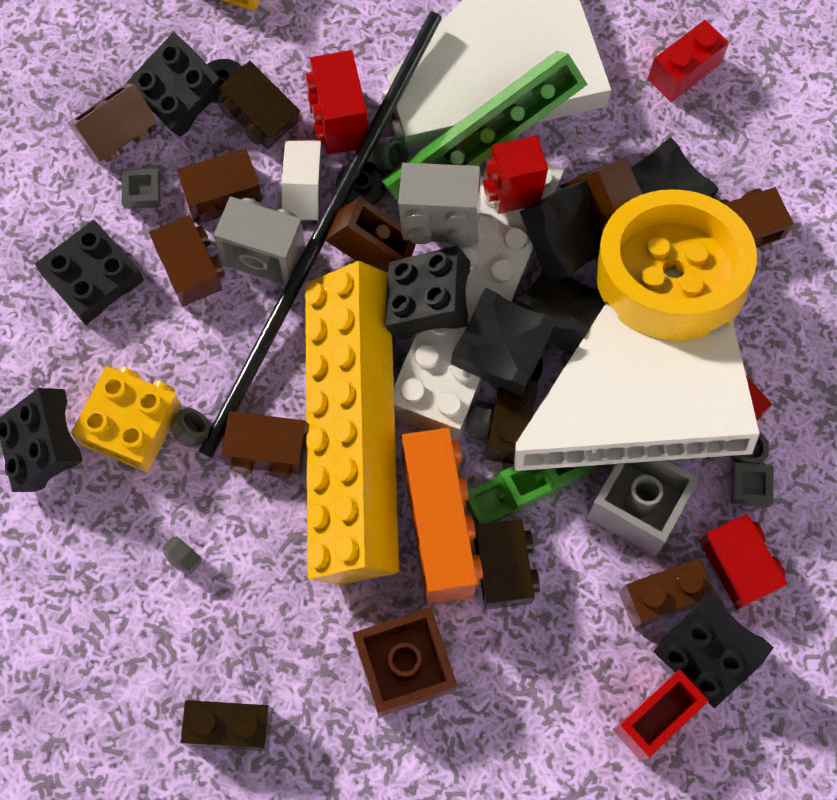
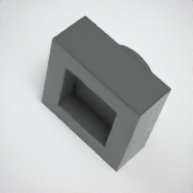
M158 168L122 170V205L124 209L161 207L160 172Z
M735 462L731 466V504L770 507L773 504L774 466Z

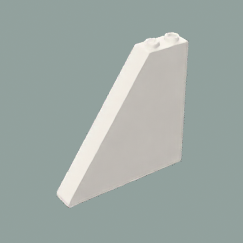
M462 0L440 22L393 112L395 120L391 121L393 136L405 141L408 152L425 148L556 50L569 53L588 85L538 122L607 107L611 87L580 0ZM404 59L387 75V90L382 91L383 99Z
M672 265L671 269L664 270V273L671 278L682 276V273L676 270L675 265ZM606 302L516 442L514 467L515 471L752 454L760 433L733 321L728 325L725 323L721 327L710 331L709 336L686 341L661 340L646 336L626 326L618 319L619 314Z

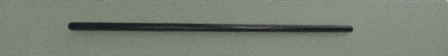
M430 11L214 420L208 437L202 443L198 451L201 454L210 458L215 454L225 434L229 411L236 412L316 261L337 212L344 207L439 26L442 17L438 13Z

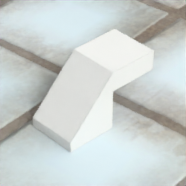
M285 140L282 174V209L291 211L301 220L318 221L321 141Z

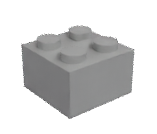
M402 163L398 208L403 240H410L416 244H428L431 241L448 242L454 246H465L469 243L478 244L481 207L480 166Z
M230 196L213 235L222 266L285 286L305 249L301 218L285 209H278L276 211L263 207L259 202L250 198H243L241 200Z
M669 460L615 464L586 518L656 557L668 539L700 477Z

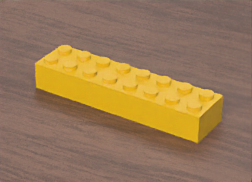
M356 261L305 283L308 580L338 585L399 573L392 334L384 326L388 272L361 261Z

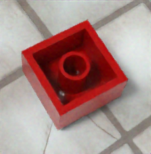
M353 50L309 57L311 72L305 73L310 113H313L316 140L321 141V144L324 143L327 155L357 150L368 130L367 110Z

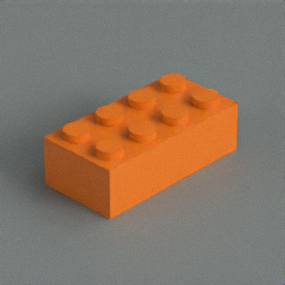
M449 427L402 434L401 458L426 606L472 599L476 587H480L483 571L480 556H472L471 551L476 534L472 515L465 516L464 512L467 509L466 501L469 500L465 477L458 478L457 474L460 473L459 463L462 462L459 440H451Z

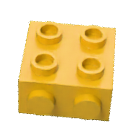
M106 365L77 419L71 435L81 446L148 473L170 431L172 419L180 411L182 405L175 394V389L161 381H154L151 384L141 380V376L137 372L127 367L121 366L117 370Z

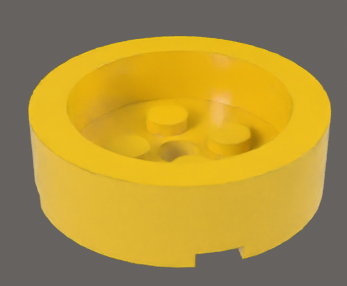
M686 190L649 192L623 204L608 220L601 237L596 270L597 286L604 303L608 302L615 312L619 314L618 319L631 329L661 340L686 341L709 336L710 331L721 327L725 323L728 325L741 311L755 274L757 249L754 238L745 222L732 209L718 200ZM672 265H675L676 270L680 271L682 276L671 278L664 273V270L671 269Z

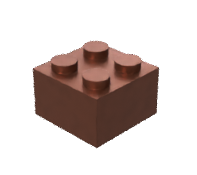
M431 607L353 632L354 642L378 718L456 692L457 683Z

